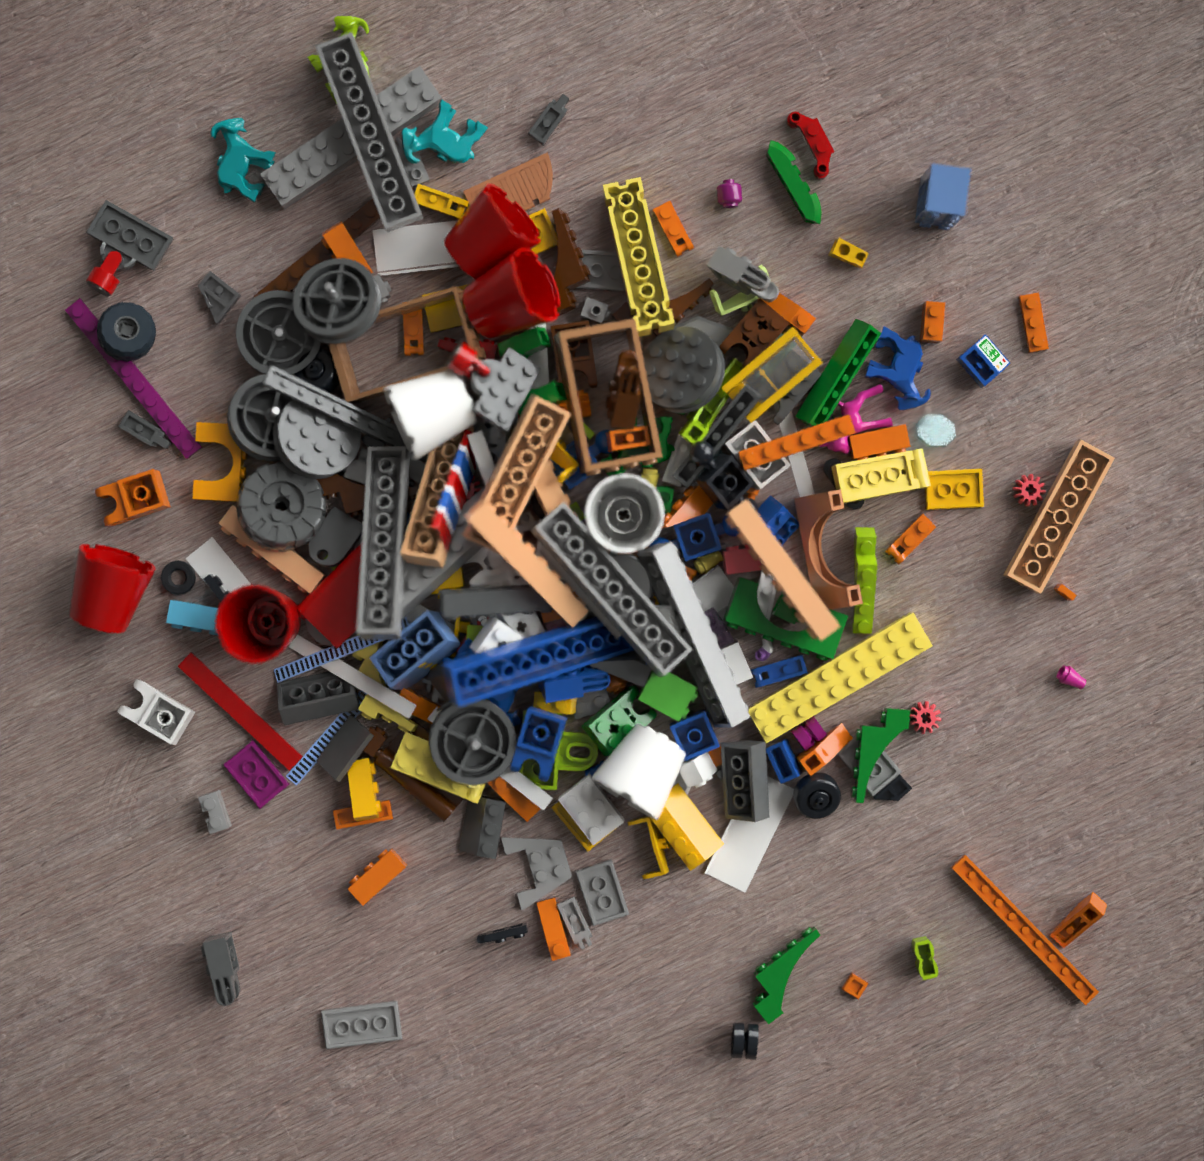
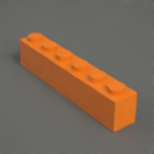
M846 415L739 451L737 455L743 470L746 471L856 432L850 415Z

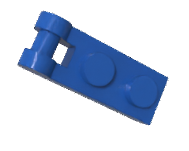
M803 655L751 669V673L756 680L754 682L756 688L808 673ZM767 671L769 678L763 679L762 672Z

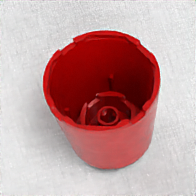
M487 184L444 238L445 247L462 271L475 280L520 248L531 250L541 242L538 238L540 233L525 210L516 201L512 203L506 198L507 193L494 184Z
M528 248L516 250L465 287L463 302L466 313L472 325L484 337L491 339L549 323L557 319L560 296L556 282L547 265H542L537 259L538 255Z
M89 544L80 545L69 611L70 618L86 628H92L105 633L126 632L154 575L155 566L149 561H145V563L140 561V556L118 548L95 544V548L90 547Z
M246 585L233 590L223 599L216 614L215 626L216 633H218L222 643L221 645L227 653L239 661L255 664L277 657L296 638L300 630L301 618L299 617L296 603L289 596L266 586Z

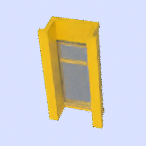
M792 327L721 388L732 400L746 384L762 395V398L746 416L750 423H752L823 362Z

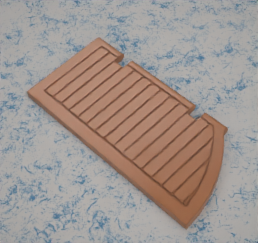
M548 152L463 191L467 201H469V205H471L487 184H494L507 193L505 197L512 203L516 201L525 211L535 207L533 201L536 199L539 200L540 204L550 200L553 172Z

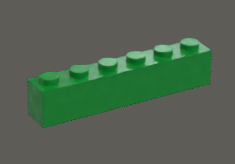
M854 320L822 372V375L796 414V418L809 427L828 421L880 337L881 333L877 329L861 320Z

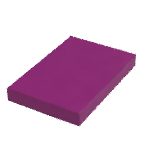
M254 740L223 764L259 809L290 785Z

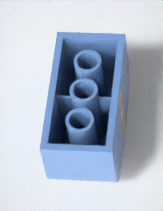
M426 610L401 631L400 640H390L369 658L390 689L402 690L403 688L411 687L423 679L434 666L443 662L442 658L450 657L460 647V642L439 612Z

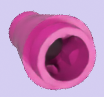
M1063 665L1057 672L1056 678L1059 679L1060 683L1076 687L1080 690L1084 688L1086 679L1081 677L1072 667Z

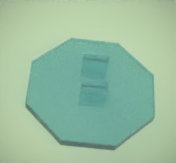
M927 414L916 424L917 438L929 447H946L956 438L955 423L943 414Z

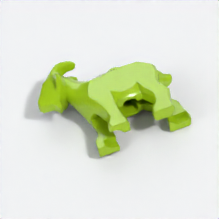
M337 16L334 18L336 26L333 32L342 30L343 33L340 36L352 32L354 38H356L359 26L364 28L366 34L369 33L367 22L362 18L353 16ZM361 51L360 54L369 75V68L365 63L368 59L364 52ZM319 55L308 56L317 73L324 69ZM325 83L326 88L337 104L330 83Z

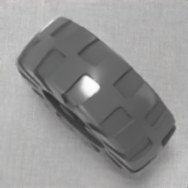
M277 462V464L272 465L265 464L257 468L255 472L245 479L237 496V516L242 530L249 539H252L258 543V546L267 550L273 549L285 552L304 546L314 538L323 524L326 513L323 489L317 479L298 475L283 462ZM283 506L286 511L277 510L276 507Z

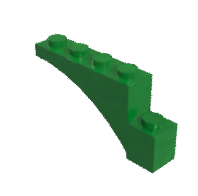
M884 708V712H881L880 723H883V727L860 725V729L856 730V740H859L858 748H855L854 759L857 760V767L853 768L855 786L851 788V798H854V802L864 803L869 777L880 755L904 729L909 730L910 710Z
M815 927L806 928L801 933L802 936L799 939H793L788 942L786 949L782 952L777 951L770 957L772 960L766 964L763 962L755 969V977L767 992L765 994L762 992L756 996L753 1004L768 1025L784 1013L781 1009L784 990L795 964L805 950L821 936Z

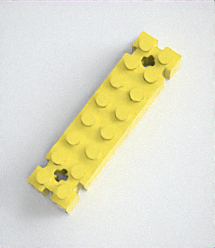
M641 177L626 180L623 186H619L618 182L603 185V195L606 207H608V217L631 316L636 315L633 316V319L636 320L639 337L651 335L652 329L658 328L659 333L674 330L675 323L672 310L666 309L669 308V297L647 202L644 199ZM648 310H652L654 314L648 313Z

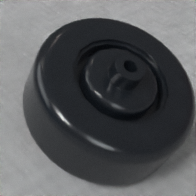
M319 349L312 362L304 369L295 373L296 378L327 393H331L340 382L332 354L324 349ZM310 351L304 354L297 364L302 362L308 356Z
M816 772L811 776L808 774L798 781L794 788L793 798L802 815L811 819H821L831 815L838 808L841 801V792L833 777L825 773Z

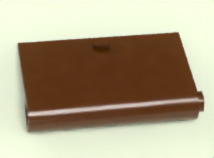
M412 718L411 720L418 724L414 732L408 731V733L429 741V732ZM401 730L385 750L380 749L375 754L374 758L376 760L374 763L440 820L445 822L462 802L463 798L390 769L405 734Z

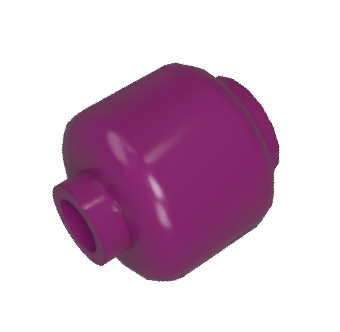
M734 179L723 180V184L717 187L718 203L723 205V208L738 207V204L742 202L741 185L734 183Z

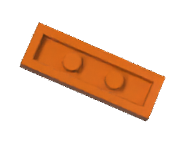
M1039 292L1019 296L1028 352L1048 350Z
M390 800L380 801L382 812H379V818L356 821L353 817L352 807L333 810L336 830L393 819Z

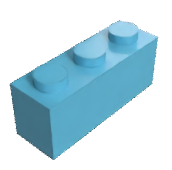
M170 600L166 623H170L172 628L183 629V626L190 627V631L202 632V629L209 630V634L218 635L215 626L218 608Z

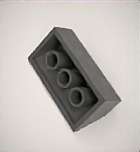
M330 671L277 683L278 706L284 726L354 711L359 708L357 688Z
M752 740L722 742L721 757L725 818L749 822H758L770 818L765 742Z

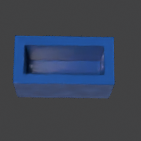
M788 739L766 748V753L781 784L803 774Z

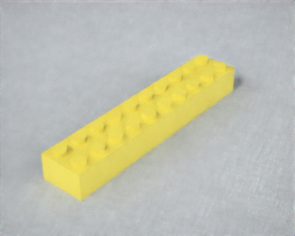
M910 612L838 654L834 659L826 661L807 674L802 675L749 706L748 713L763 740L768 743L933 645L914 613Z

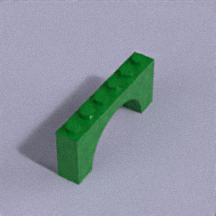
M742 577L737 578L723 621L727 622L726 626L737 629L738 626L745 628V633L754 636L756 633L762 634V639L770 642L776 639L781 641L780 645L790 649L792 646L798 647L799 652L807 655L810 652L817 654L816 658L827 661L828 658L834 659L848 615L831 609L828 610L840 627L823 640H814L809 636L806 629L788 631L771 623L764 616L758 604L757 588L759 583Z

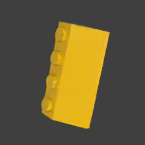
M679 783L675 784L669 793L660 817L657 820L653 818L651 820L688 869L692 871L713 855L724 843Z

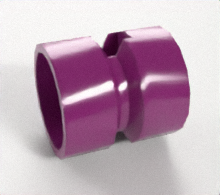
M814 716L804 721V726L799 725L791 731L805 751L814 745L815 740L820 741L827 736Z

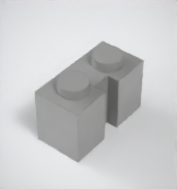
M220 789L198 797L202 811H208L209 817L205 820L210 834L232 826Z

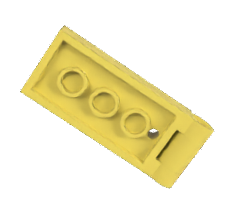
M923 449L841 463L831 467L836 490L841 489L843 503L908 492L931 486Z
M407 732L403 736L390 769L475 804H478L486 783L465 785L448 778L435 764L430 753L429 741Z

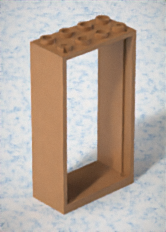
M456 286L380 310L374 322L376 324L455 299L469 347L477 351L475 357L481 362L486 359L484 348H480L478 341L481 340L480 333L472 325L464 307V290ZM346 343L329 344L345 401L352 404L383 396L384 387L450 370L446 366L360 393Z
M629 319L562 331L556 334L554 342L562 383L568 399L566 401L568 412L571 413L569 419L580 474L586 473L587 477L601 473L600 470H605V473L620 470V466H623L624 469L639 466L638 463L641 462L643 466L657 463V459L662 457L636 320ZM626 332L629 350L634 351L638 359L637 368L640 371L639 387L641 393L640 406L644 426H648L651 444L648 446L650 453L591 464L567 342Z

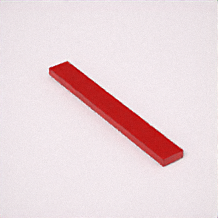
M192 652L178 665L188 677L289 771L303 758L289 742Z

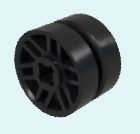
M733 1023L731 1058L741 1059L743 1051H745L746 1059L756 1060L759 1036L758 1024H748L745 1031L744 1023Z

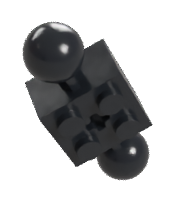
M705 441L695 442L689 450L690 460L694 464L706 468L695 481L715 506L719 509L729 510L733 505L735 508L747 499L758 514L757 503L751 498L743 497L754 485V482L732 455L720 454L714 460V450L709 443Z

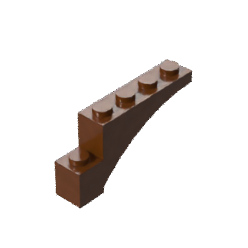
M558 208L551 212L558 237V258L554 280L560 296V307L557 308L558 316L576 309V297L570 290L590 282V271L588 266L584 265L582 261L584 255L581 248L576 245L577 237L574 230H571L569 227L570 218L568 214Z
M710 278L689 293L669 300V308L666 309L672 310L676 324L685 317L684 312L688 309L692 311L699 304L698 300L702 296L706 298L710 291L713 290L714 283ZM627 302L612 314L616 322L633 319V316H636H631ZM648 310V313L654 314L652 310ZM658 328L652 329V333L656 337L663 333H659Z
M338 474L328 478L317 479L323 489V496L327 500L338 497L337 493H340L346 514H351V517L363 514L365 486L353 483ZM419 486L408 488V501L416 499Z

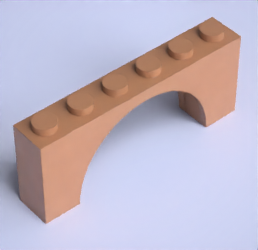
M841 489L795 498V507L812 589L828 610L863 604L860 586L847 584L835 577L829 570L822 553L821 538L824 526L831 515L838 510L844 509Z

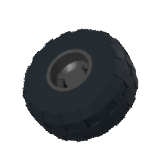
M120 302L111 305L102 313L98 321V342L104 352L113 357V359L124 362L138 360L146 355L154 344L156 337L155 322L145 308L135 303Z

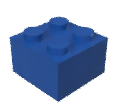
M705 709L686 716L685 719H680L679 722L675 721L669 724L676 743L680 746L679 749L686 754L684 761L720 747Z

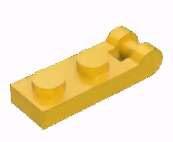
M421 184L417 185L414 194L418 205L456 219L461 218L465 207L467 208L469 204L467 200ZM453 203L458 205L456 211L451 209Z

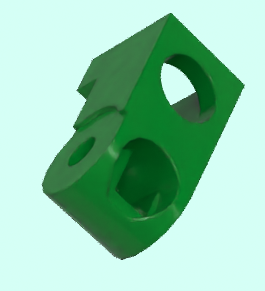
M657 485L656 490L662 499L665 515L671 512L674 487Z

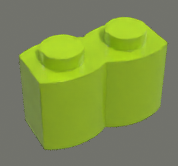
M926 936L912 939L911 947L913 954L916 956L915 965L918 974L923 980L936 978L938 976V966L933 959L934 948L931 941Z

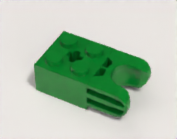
M636 685L627 687L581 726L604 756H610L636 724L646 727L657 716L654 709H646L640 714L634 712L632 703L639 694Z

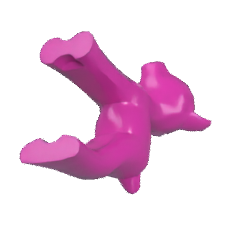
M882 384L857 393L855 399L849 402L842 403L839 401L838 406L841 408L842 417L846 415L851 417L856 432L852 435L867 429L893 427L891 418L862 422L859 414L864 400L883 392ZM849 436L819 446H827L831 451L843 452L844 454H848L851 451L848 444Z

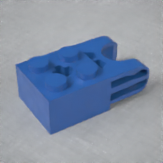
M587 665L537 682L545 702L550 703L584 697V693L604 690L610 684V677L607 672Z
M530 706L527 709L510 767L511 771L518 772L526 759H534L540 765L539 779L546 782L553 768L567 717ZM538 728H544L546 733L543 736L540 735L541 732L538 731Z

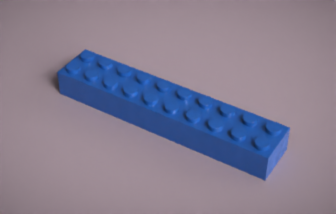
M595 616L579 621L573 628L570 625L559 627L444 663L442 666L449 701L459 707L634 651V649L622 635L616 639L602 621Z

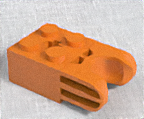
M155 469L118 480L95 490L97 497H113L117 504L115 511L104 517L105 526H116L171 507L161 473Z

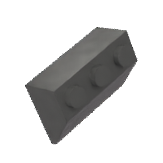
M481 796L478 804L467 800L459 851L475 856L496 859L506 802L503 799Z

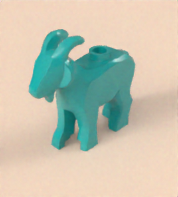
M441 99L436 119L418 137L415 135L417 127L414 129L404 128L402 130L403 152L405 158L410 163L417 164L420 160L415 158L412 153L424 149H431L436 152V157L444 162L449 160L452 163H465L470 158L474 159L471 147L475 142L479 141L488 127L479 121L474 122L468 118L466 123L467 132L460 136L457 132L448 128L456 110L451 108V104Z
M243 118L227 119L214 124L210 132L211 137L216 139L217 133L221 130L228 146L224 156L221 155L217 162V166H219L217 171L219 185L224 188V193H229L235 188L242 196L252 202H256L257 196H261L265 185L262 183L250 184L245 179V176L248 173L250 164L266 170L274 165L273 158L276 152H264L255 149L238 135L239 131L247 132L244 128L245 120Z

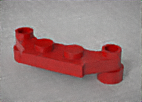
M797 111L790 113L786 120L787 125L793 129H800L817 161V165L813 169L814 176L817 179L826 178L829 173L830 157L835 151L817 118H809ZM792 117H797L798 121H794ZM819 168H824L825 172H820Z

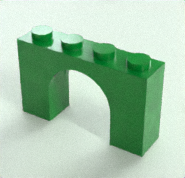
M542 327L531 328L498 343L500 358H502L508 347L528 359L534 353L551 346L546 329ZM553 381L537 389L530 388L518 413L521 416L531 394L555 406L568 401L563 383Z

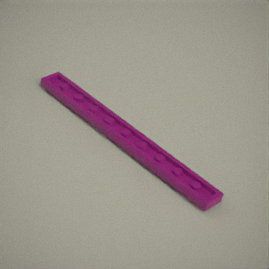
M79 298L65 310L183 456L189 459L199 451L202 446L199 442L195 441V437L132 361L124 362L113 359V357L104 352L97 337L99 320L83 300Z

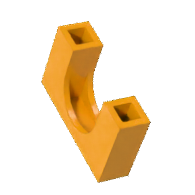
M196 422L195 441L199 443L223 444L232 454L233 466L230 473L221 480H193V499L237 502V496L243 484V479H246V467H243L244 460L247 459V454L236 445L230 435L227 424Z

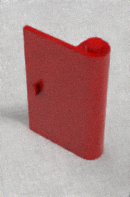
M362 543L296 607L299 617L303 620L307 619L337 649L357 630Z

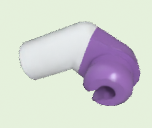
M762 639L763 645L755 653V658L758 661H765L772 654V642Z

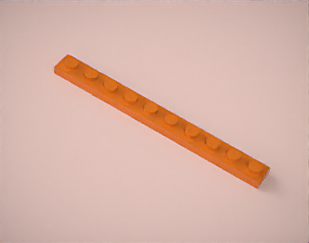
M965 854L951 867L1085 1006L1099 993Z

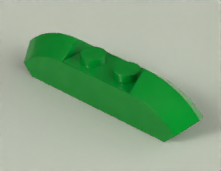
M770 140L766 157L801 217L806 223L820 224L822 212L819 198L816 193L809 194L811 190L806 181L802 182L799 177L801 175L800 170L796 165H792V162L796 160L795 156L782 144Z

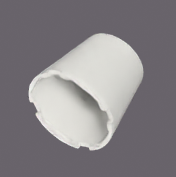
M452 370L383 388L387 403L392 404L394 409L391 412L394 422L409 453L414 452L412 454L414 460L421 458L476 423L475 414L472 412L474 406L470 395H467L462 378L459 379L458 375Z
M631 474L614 475L600 482L591 492L586 504V522L594 539L603 547L620 553L635 552L648 546L659 534L664 521L663 502L658 491L647 480ZM627 510L629 518L621 520L618 513Z
M636 724L595 772L591 780L616 798L620 795L629 801L627 805L657 820L660 817L686 754L679 749V745L668 741L669 738L660 732L657 734L655 730L648 726L644 727Z

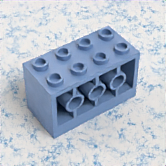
M931 164L920 177L915 223H919L920 227L930 228L931 225L938 226V229L941 230L953 228L965 216L971 169Z

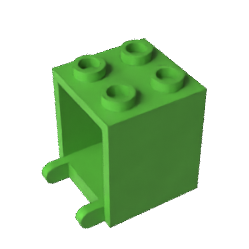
M652 670L637 699L679 722L681 718L685 719L689 711L687 706L690 701L694 702L698 691H696L697 687L671 672H668L665 676L658 677Z

